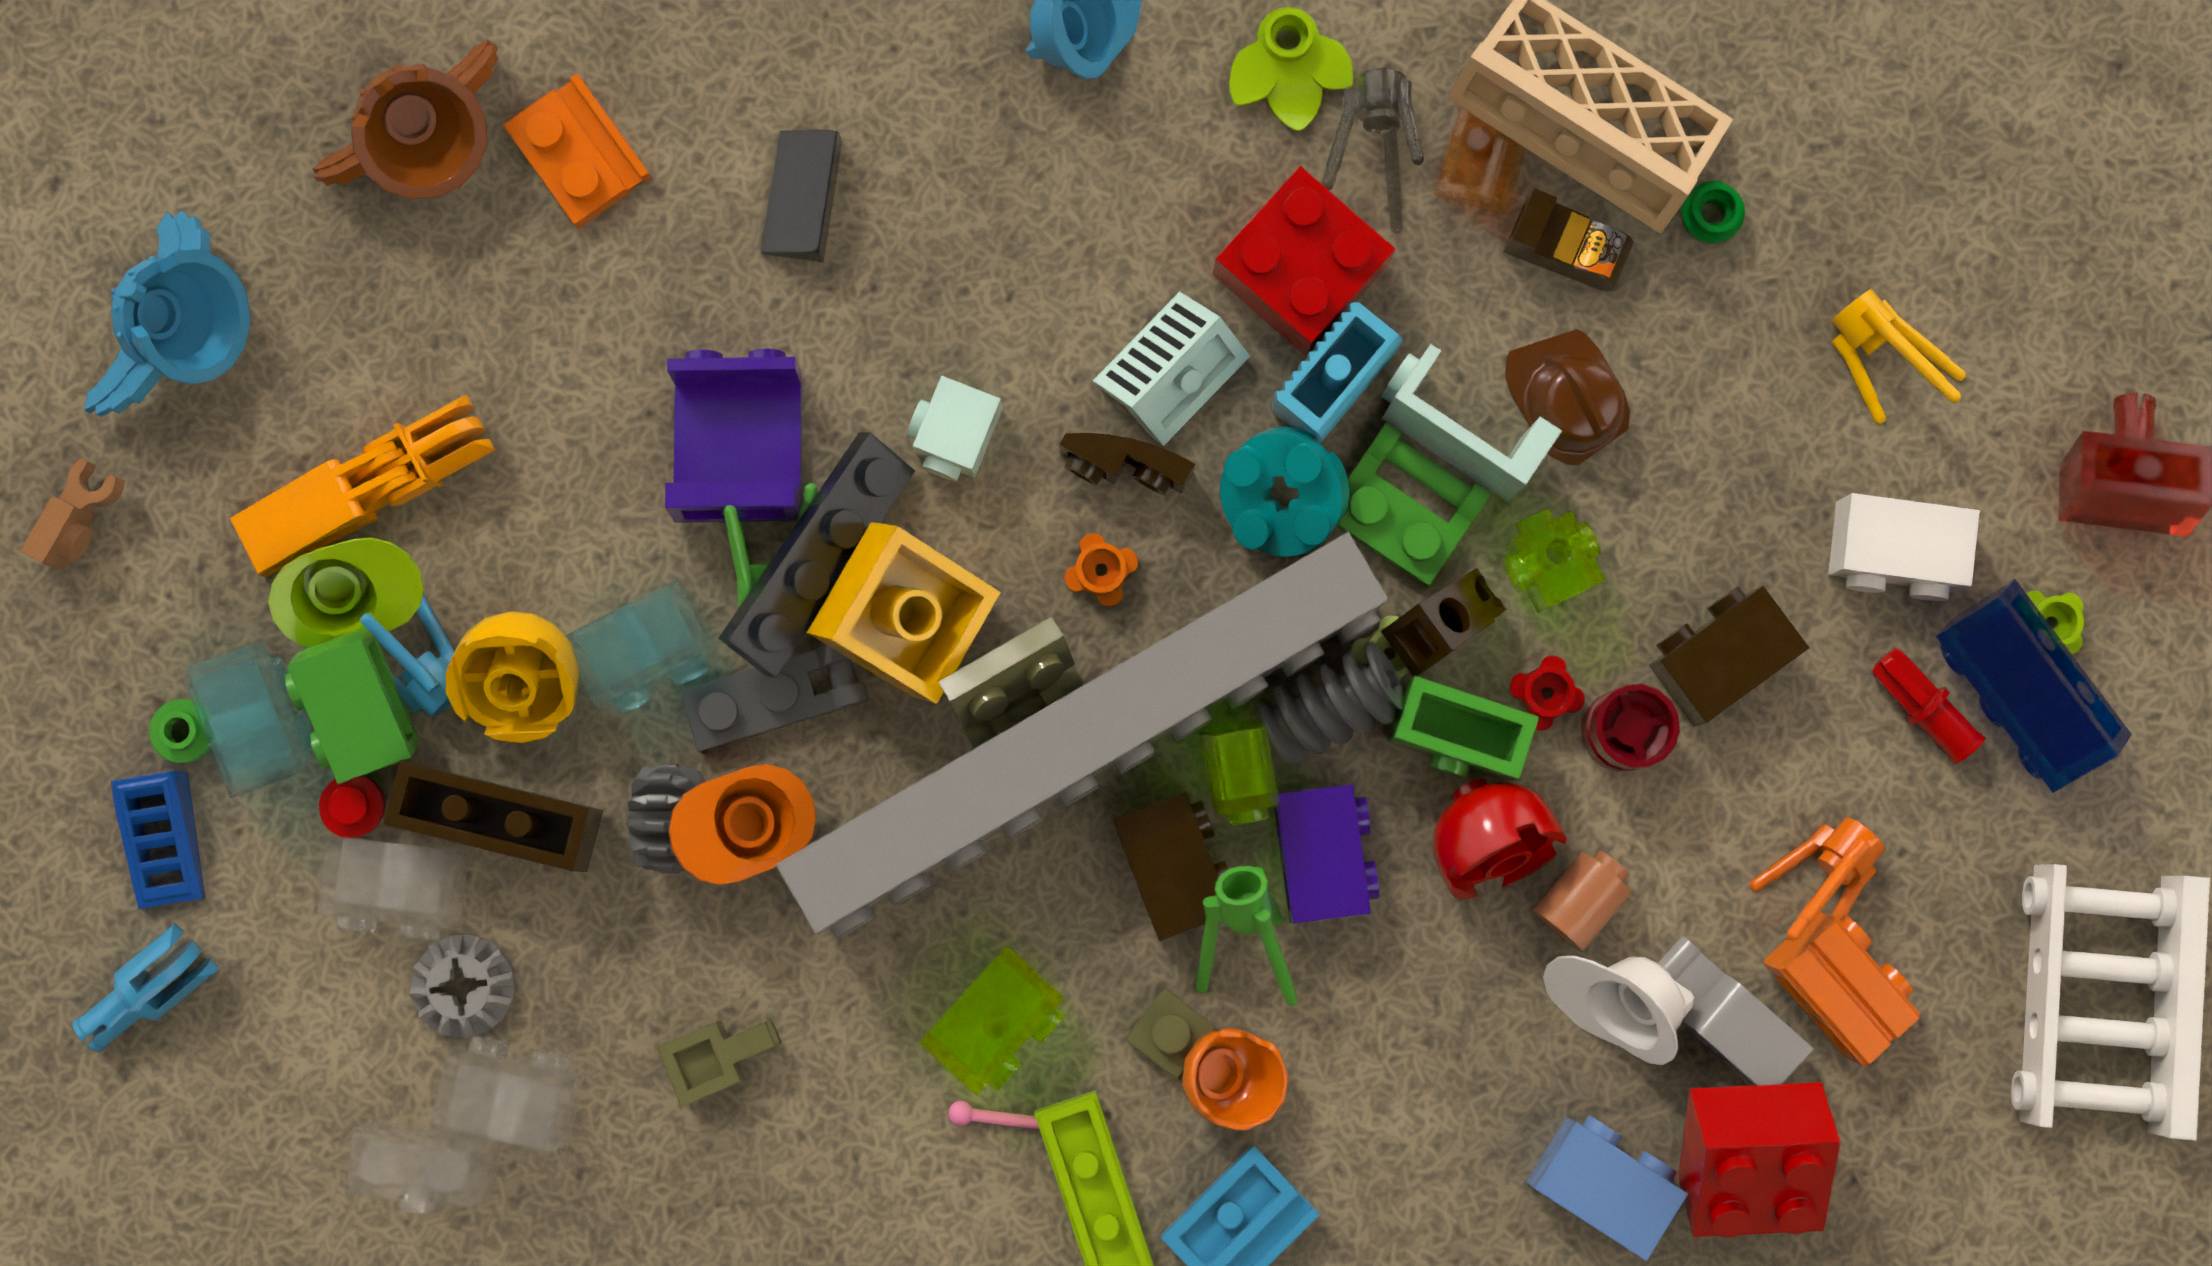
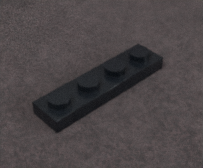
M859 432L718 639L762 674L776 678L807 633L870 523H881L915 470L871 432Z

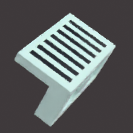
M1179 291L1093 381L1102 391L1124 405L1144 430L1154 440L1164 446L1243 365L1250 355L1220 316Z

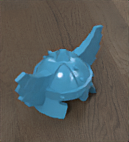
M182 210L175 217L166 212L156 228L159 234L158 257L150 256L148 260H144L128 270L116 289L111 290L113 294L111 296L113 300L111 307L113 333L121 349L117 359L107 370L106 375L97 383L98 385L88 391L84 411L88 413L96 411V415L100 417L112 411L120 414L132 403L140 404L163 375L169 379L190 385L213 381L232 368L245 348L251 322L248 295L237 273L219 256L210 254V233L202 228L200 220L195 216L189 217Z

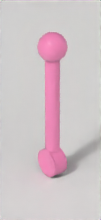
M963 1100L954 1102L948 1111L950 1121L957 1126H965L974 1121L1040 1130L1035 1116L975 1109Z

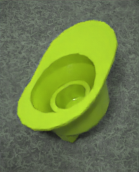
M371 537L351 539L331 546L317 548L283 566L272 581L268 604L272 620L284 636L301 646L311 647L364 628L361 623V617L364 614L372 615L388 631L403 625L419 609L424 592V584L419 567L411 556L391 542Z

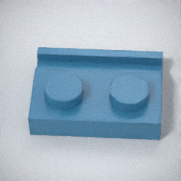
M1251 1144L1160 1234V1237L1187 1266H1269L1320 1214L1276 1167Z

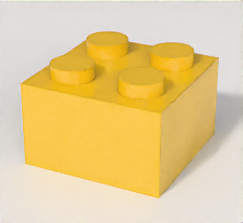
M871 522L807 633L905 694L937 704L944 693L939 681L956 672L1001 592L902 528Z

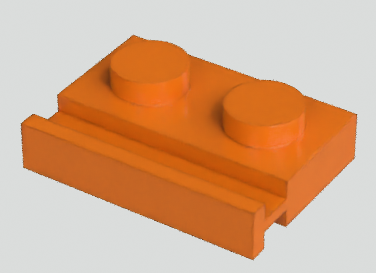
M578 73L570 77L571 81L557 91L553 89L504 123L503 126L570 220L579 229L628 195V192L642 182L645 183L652 177Z

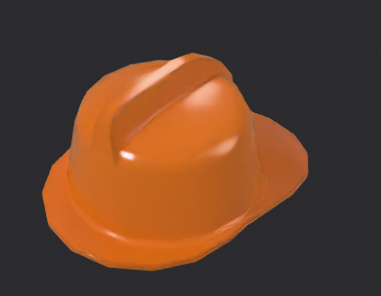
M763 764L740 769L701 783L683 794L672 811L669 825L672 851L681 866L700 881L715 885L742 881L776 868L777 863L806 847L812 838L816 821L814 801L803 781L785 768Z

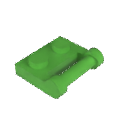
M1386 423L1348 478V507L1342 520L1336 527L1344 533L1349 532L1353 539L1427 588L1492 493L1478 483H1475L1473 487L1469 486L1400 440L1399 437L1402 433ZM1384 459L1456 506L1458 509L1450 521L1446 522L1376 475L1375 472Z

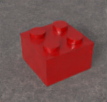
M1300 165L1216 257L1213 275L1304 356H1307L1315 348L1317 342L1323 339L1325 332L1331 330L1333 323L1339 321L1341 313L1347 311L1349 304L1355 303L1389 266L1396 248Z
M1822 1082L1690 1089L1678 1176L1680 1188L1688 1193L1684 1204L1693 1237L1721 1236L1728 1238L1752 1234H1801L1824 1231L1841 1141Z

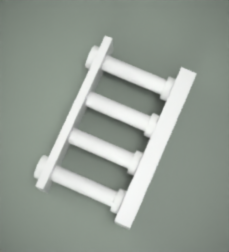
M2034 865L2033 877H2027L2022 892L2023 910L2026 915H2031L2023 1066L2022 1071L2017 1070L2011 1084L2013 1107L2016 1110H2020L2019 1121L2035 1126L2052 1128L2054 1106L2141 1114L2142 1118L2148 1121V1133L2168 1138L2197 1140L2210 878L2161 876V888H2156L2153 893L2066 886L2067 865ZM2064 912L2151 919L2153 925L2158 926L2157 952H2153L2149 958L2064 951L2062 950ZM2061 976L2148 984L2149 989L2155 991L2154 1017H2149L2146 1023L2059 1015ZM2057 1041L2144 1049L2148 1056H2152L2150 1082H2145L2142 1088L2055 1080Z

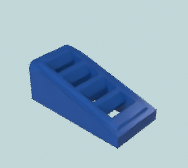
M166 771L111 781L114 807L138 909L204 899L205 891L188 772ZM164 794L166 805L146 809L141 808L140 797ZM170 819L172 831L145 835L144 823ZM176 845L177 857L153 861L148 860L147 849ZM177 870L182 871L184 882L152 887L151 875Z

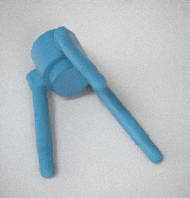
M424 594L421 605L416 612L441 656L439 658H436L431 651H428L415 659L372 615L364 614L361 617L362 625L405 669L401 677L408 685L393 676L403 701L415 714L423 709L430 718H434L445 711L451 705L446 695V670L455 651Z

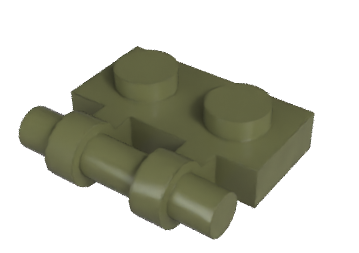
M1051 616L939 681V684L952 710L963 726V731L975 749L1082 687L1084 682L1074 667L1075 662L1065 637Z

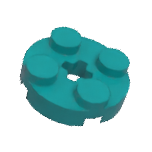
M1294 427L1266 429L1251 437L1227 457L1220 481V499L1224 514L1232 526L1234 538L1240 545L1248 549H1259L1266 554L1274 556H1297L1313 550L1334 532L1337 524L1342 520L1349 502V483L1345 468L1333 451L1328 453L1321 444L1312 440L1315 438L1312 434ZM1277 476L1284 477L1287 487H1297L1299 496L1292 499L1288 507L1280 505L1279 501L1273 499L1270 488L1276 485Z

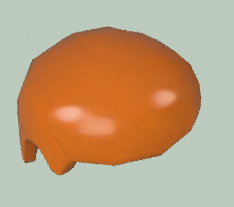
M1223 1027L1220 1031L1212 1030L1198 1038L1185 1057L1182 1087L1193 1110L1200 1114L1202 1118L1217 1126L1235 1131H1247L1271 1121L1286 1099L1289 1074L1280 1051L1273 1043L1241 1029Z

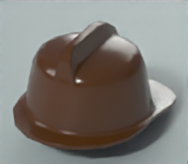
M1574 329L1509 352L1506 358L1505 379L1511 396L1529 427L1539 417H1542L1562 431L1548 451V455L1565 464L1580 465L1629 430L1630 409L1625 392L1602 352L1586 333Z

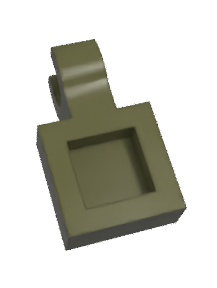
M719 1020L657 1046V1049L679 1104L683 1107L744 1081L745 1078L738 1062L775 1047L782 1042L773 1020L764 1022L729 1038L722 1021Z

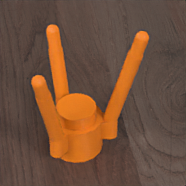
M1845 817L1835 830L1823 823L1809 840L1752 879L1749 887L1753 891H1759L1817 851L1822 852L1821 856L1817 859V863L1829 877L1787 931V938L1791 941H1796L1805 929L1810 926L1841 884L1847 885L1831 916L1837 917L1839 920L1844 915L1848 916L1861 890L1877 872L1873 864L1885 852L1886 848L1872 831L1852 818Z

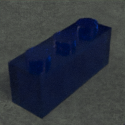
M2013 579L1955 616L1936 635V638L1941 643V652L1946 663L1958 675H1965L1980 695L1979 702L1987 718L1997 727H2004L2018 746V755L2025 769L2036 779H2042L2052 793L2117 757L2132 736L2131 732L2016 579Z

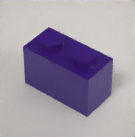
M1353 784L1282 793L1272 796L1289 923L1295 924L1371 914L1369 900L1379 899V882L1374 860L1364 861L1360 836L1370 835L1371 833L1366 797L1355 798Z

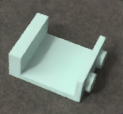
M1430 344L1420 360L1409 353L1381 396L1391 403L1382 419L1506 502L1511 500L1527 484L1562 431L1542 417H1539L1522 435L1509 456H1505L1414 395L1438 358L1441 350Z

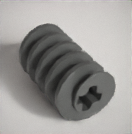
M1369 642L1365 646L1368 664L1362 665L1356 656L1349 651L1342 657L1345 674L1340 676L1330 663L1325 662L1320 666L1321 685L1317 686L1309 674L1303 672L1297 677L1299 695L1295 696L1288 686L1281 682L1276 684L1274 688L1277 705L1272 706L1266 699L1260 700L1259 709L1266 732L1273 746L1283 759L1290 764L1302 763L1308 757L1309 751L1313 754L1326 752L1330 748L1331 741L1342 745L1349 742L1353 737L1354 730L1358 734L1372 732L1376 727V719L1382 724H1390L1398 718L1399 708L1403 709L1405 705L1402 687L1393 666L1375 642Z

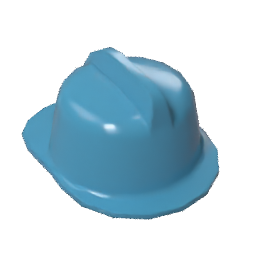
M1034 0L1030 10L1029 24L1032 40L1026 48V53L1029 58L1044 59L1047 64L1060 70H1070L1082 79L1098 78L1107 70L1111 62L1136 32L1142 0Z

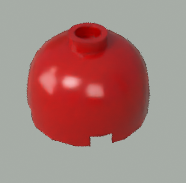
M1476 779L1460 786L1452 793L1451 798L1454 802L1442 812L1433 833V855L1438 870L1454 898L1470 899L1479 897L1474 885L1488 879L1504 876L1503 888L1532 875L1557 855L1552 843L1557 841L1565 845L1567 837L1556 816L1542 797L1526 785L1504 781L1488 784L1485 779Z

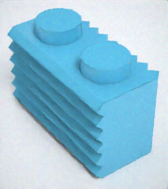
M1360 302L1350 303L1347 311L1341 313L1339 321L1333 323L1330 332H1325L1322 342H1317L1314 351L1308 353L1306 361H1301L1298 371H1293L1290 380L1284 381L1281 391H1276L1272 402V413L1287 426L1303 429L1315 437L1312 440L1320 444L1396 354L1403 339Z

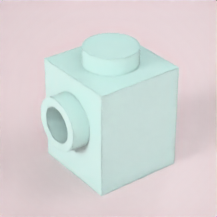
M941 375L931 402L920 400L908 429V435L916 438L913 444L916 455L925 458L922 468L934 475L957 482L960 473L975 478L1003 410L1001 399Z

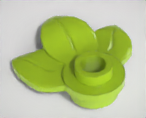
M1283 7L1270 12L1262 20L1257 32V41L1239 51L1235 56L1229 80L1230 96L1235 106H1246L1266 99L1270 110L1285 127L1295 132H1301L1316 117L1322 101L1323 89L1337 91L1349 89L1353 86V66L1349 54L1341 43L1319 35L1317 25L1311 16L1297 8ZM1282 31L1294 32L1299 38V44L1291 50L1283 49L1277 44L1276 36Z

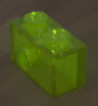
M1008 944L919 1043L976 1096L986 1085H989L997 1093L1023 1064L1014 1056L1018 1049L1030 1036L1041 1044L1066 1016L1057 1007L1063 1001L1065 995Z

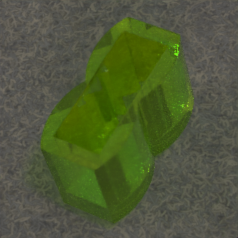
M1251 719L1200 729L1199 735L1211 805L1215 808V813L1226 815L1230 819V824H1244L1269 818L1268 807L1276 806L1280 801L1267 725L1262 724V720Z

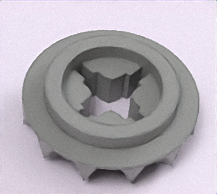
M464 934L444 938L428 946L427 951L412 967L413 979L409 996L414 1001L419 1019L436 1030L439 1035L469 1038L483 1034L502 1020L512 1003L515 983L511 965L505 954L495 944L484 938ZM457 958L459 968H462L465 978H476V981L487 980V986L477 987V991L467 993V1004L464 1005L465 1015L463 1005H459L457 995H446L445 992L436 993V987L445 986V982L455 979V969L458 968Z

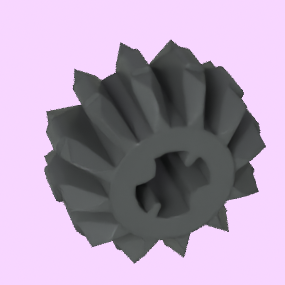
M658 764L657 767H642L631 785V800L627 803L629 820L626 825L629 827L630 833L628 846L633 851V859L638 867H642L645 870L659 871L660 873H680L685 871L672 851L669 825L672 811L683 794L705 782L702 773L695 770L694 767H679V764Z

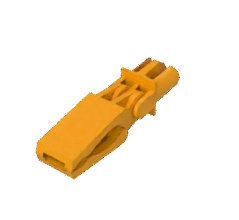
M468 395L450 402L408 426L399 423L394 424V430L364 446L362 449L363 454L343 464H340L338 459L326 461L231 517L230 520L257 574L260 577H268L280 571L283 566L299 556L312 552L317 548L326 547L378 520L376 510L388 504L391 506L404 504L436 486L442 487L444 486L442 479L496 451L490 439L477 440L486 430L479 417H466L474 409Z

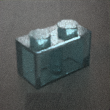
M678 580L565 635L571 642L579 676L594 706L605 711L614 707L617 714L631 711L651 700L653 697L649 688L669 678H672L675 685H680L704 674L710 669L706 660L719 654L686 586Z
M263 641L188 666L184 677V683L230 798L306 771L310 762L308 753L313 751L310 741V734L312 732L303 714L293 717L285 694L288 693L285 684V674L288 672L280 656L269 657Z

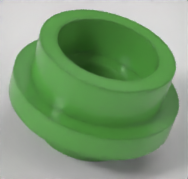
M187 699L172 700L161 706L154 714L149 727V737L155 751L164 759L176 763H190L202 758L212 747L216 736V725L210 711L202 704ZM184 719L189 725V735L184 741L178 743L172 737V727L175 722Z

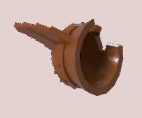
M487 39L471 49L469 54L448 73L427 68L425 64L412 66L394 65L392 69L375 76L365 89L360 91L355 112L351 117L354 121L351 125L352 143L333 155L325 157L312 169L316 173L314 176L317 182H324L326 186L338 182L342 186L366 174L386 192L408 199L438 198L461 187L479 168L488 143L486 116L474 93L493 74L491 69L499 59L496 55L498 50L496 44H491Z

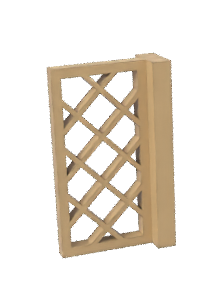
M1513 0L1483 43L1481 42L1473 52L1447 97L1452 102L1660 234L1698 181L1697 178L1733 121V118L1546 0ZM1522 12L1543 25L1547 34L1526 35L1519 14ZM1573 51H1584L1596 59L1599 68L1580 69ZM1534 52H1554L1561 69L1541 70ZM1499 53H1516L1521 67ZM1625 84H1636L1649 93L1652 102H1632ZM1607 85L1614 103L1594 104L1587 86ZM1568 86L1574 101L1553 87ZM1688 117L1710 131V133L1703 136H1686L1679 118ZM1640 119H1660L1667 137L1648 138ZM1606 120H1622L1627 134L1606 122ZM1658 154H1675L1680 168Z

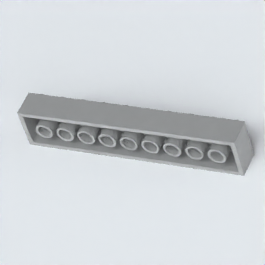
M1347 532L782 860L776 866L814 933H825L832 930L836 938L844 937L874 920L876 916L871 907L885 898L890 897L894 905L897 903L901 904L932 886L927 874L945 863L950 871L954 870L956 872L987 854L988 852L982 842L1003 830L1007 838L1012 839L1042 822L1043 818L1038 809L1060 797L1065 807L1092 793L1099 788L1094 777L1116 765L1122 775L1147 761L1155 753L1151 743L1171 732L1177 743L1205 727L1212 720L1208 710L1226 700L1231 710H1234L1260 695L1268 687L1264 677L1281 668L1286 678L1313 664L1320 659V656L1325 654L1320 646L1324 642L1336 636L1341 646L1368 632L1375 627V624L1381 621L1376 612L1389 599L1351 535Z

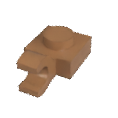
M82 458L78 459L68 472L67 484L60 497L51 496L20 552L42 564L65 570L69 561L75 562L81 558L91 543L93 530L89 526L96 516L91 512L97 507H104L114 503L121 496L125 481L112 474H108L102 487L96 491H91L88 480L94 472L96 465Z

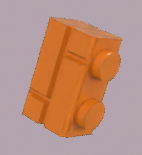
M1820 912L1796 941L1784 940L1764 959L1763 964L1845 1058L1864 1067L1865 1065H1870L1891 1045L1893 1039L1899 1038L1920 1018V1012L1907 999L1914 992V989L1893 966L1885 963L1880 968L1866 952V949L1872 945V941L1855 921L1846 915L1839 920L1837 917Z

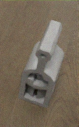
M1684 936L1657 963L1670 974L1675 982L1691 991L1694 996L1693 1006L1681 1023L1748 1086L1783 1084L1814 1050L1812 1046L1750 991L1721 971Z

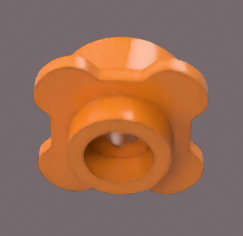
M1096 533L1088 534L1079 543L1081 553L1075 566L1068 568L1065 572V583L1071 591L1080 592L1084 590L1098 597L1101 605L1113 607L1122 601V586L1127 575L1136 571L1138 558L1135 552L1129 548L1119 550L1114 545L1105 543L1101 535ZM1103 564L1107 567L1108 571L1104 576L1096 574L1095 568L1097 565Z

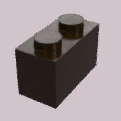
M1737 586L1707 608L1714 618L1694 632L1689 624L1686 623L1656 645L1663 655L1649 664V667L1693 727L1708 723L1809 649V646L1764 586L1750 591L1746 595Z
M1186 792L1113 819L1115 829L1158 941L1204 925L1206 915L1203 901L1207 897L1216 896V882L1221 874L1229 869L1225 860L1216 864L1212 862L1204 840L1214 837L1215 833L1202 800L1190 804Z

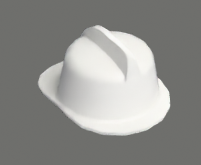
M1574 955L1559 956L1547 964L1543 976L1547 994L1580 1028L1624 1048L1632 1055L1649 1064L1664 1065L1675 1058L1678 1049L1676 1030L1681 1025L1683 1018L1691 1010L1694 996L1691 991L1675 982L1670 974L1659 964L1646 957H1628L1609 967H1605L1594 961Z

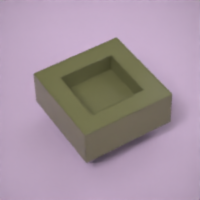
M1164 987L1125 1039L1177 1079L1184 1070L1185 1057L1198 1038L1214 1030L1216 1027Z

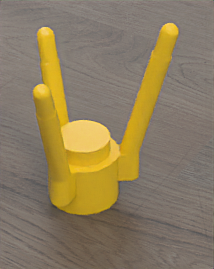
M1869 289L1831 320L1841 333L1831 341V344L1845 359L1875 423L1883 424L1886 420V415L1856 351L1860 347L1869 356L1889 342L1951 403L1960 401L1961 394L1926 358L1956 381L1961 382L1965 379L1966 373L1904 321L1886 300L1882 301L1872 289Z

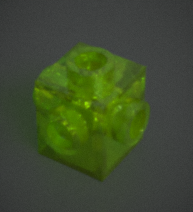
M1550 508L1536 513L1515 524L1520 535L1512 538L1505 544L1509 556L1503 558L1506 573L1518 593L1527 591L1537 614L1590 590L1605 581L1604 575L1595 559L1601 555L1598 540L1586 521L1577 522L1573 511L1554 518ZM1546 549L1556 554L1558 564L1548 559Z

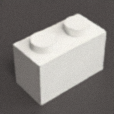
M1851 493L1836 501L1828 576L1847 578L1846 588L1850 590L1881 593L1885 592L1886 584L1910 587L1909 597L1928 601H1948L1949 592L1954 593L1972 586L1980 510Z

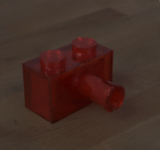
M2138 392L2119 395L2113 401V410L2115 411L2114 434L2082 431L2060 464L2058 521L2188 537L2212 508V447L2155 440L2156 399L2144 393L2142 396V407L2137 408Z

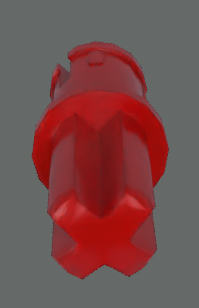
M1895 648L1883 655L1871 669L1872 675L1909 714L1906 721L1910 725L1918 723L1950 757L1949 759L1953 764H1958L1966 759L1985 741L1986 737L1978 732L1947 699L1950 691L1946 687L1938 689L1903 650Z

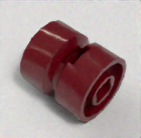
M1645 684L1625 685L1596 698L1586 709L1581 724L1582 742L1589 756L1602 767L1617 772L1647 768L1664 760L1675 748L1680 734L1679 714L1671 699L1659 689Z

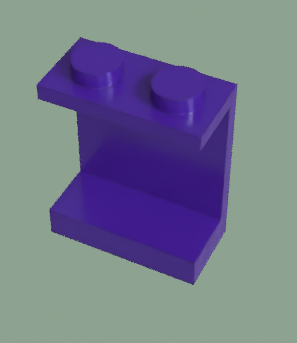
M755 349L748 353V357L723 358V354L717 351L692 350L685 353V358L667 359V372L675 385L674 477L673 483H665V509L675 523L726 522L724 508L727 505H733L736 508L739 522L798 521L801 507L802 373L796 357H786L785 352L777 349Z

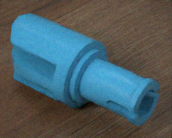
M174 923L114 973L115 989L83 1016H79L73 1021L74 1032L81 1041L93 1032L95 1038L88 1042L87 1047L100 1053L108 1047L110 1042L138 1019L155 1021L160 1019L219 970L218 965L211 958H206L164 994L162 990L179 977L201 952V948L193 940H188L147 973L145 969L166 953L183 934V930Z

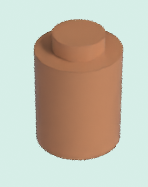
M1601 850L1594 857L1581 851L1534 907L1532 912L1566 943L1576 950L1583 952L1632 893L1624 883L1630 874L1615 859Z

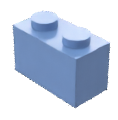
M1588 1115L1583 1125L1566 1117L1526 1183L1647 1261L1688 1193L1671 1183L1677 1171L1646 1151H1643L1639 1159L1635 1160L1616 1148L1622 1136Z

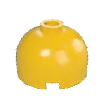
M510 611L484 618L465 633L446 670V695L455 713L464 722L470 716L476 723L486 727L484 735L499 741L525 743L548 737L556 731L558 723L569 717L578 695L579 660L571 642L554 623L533 613Z

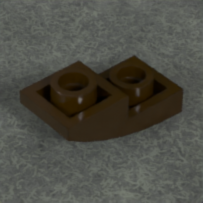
M1065 433L1059 444L1060 454L1068 458L1064 467L1075 476L1095 486L1098 485L1101 478L1115 484L1128 463L1136 468L1132 477L1148 489L1165 495L1170 487L1182 494L1194 473L1196 465L1173 452L1153 444L1110 434Z

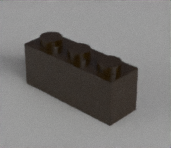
M400 761L383 825L572 872H588L604 810L437 768Z

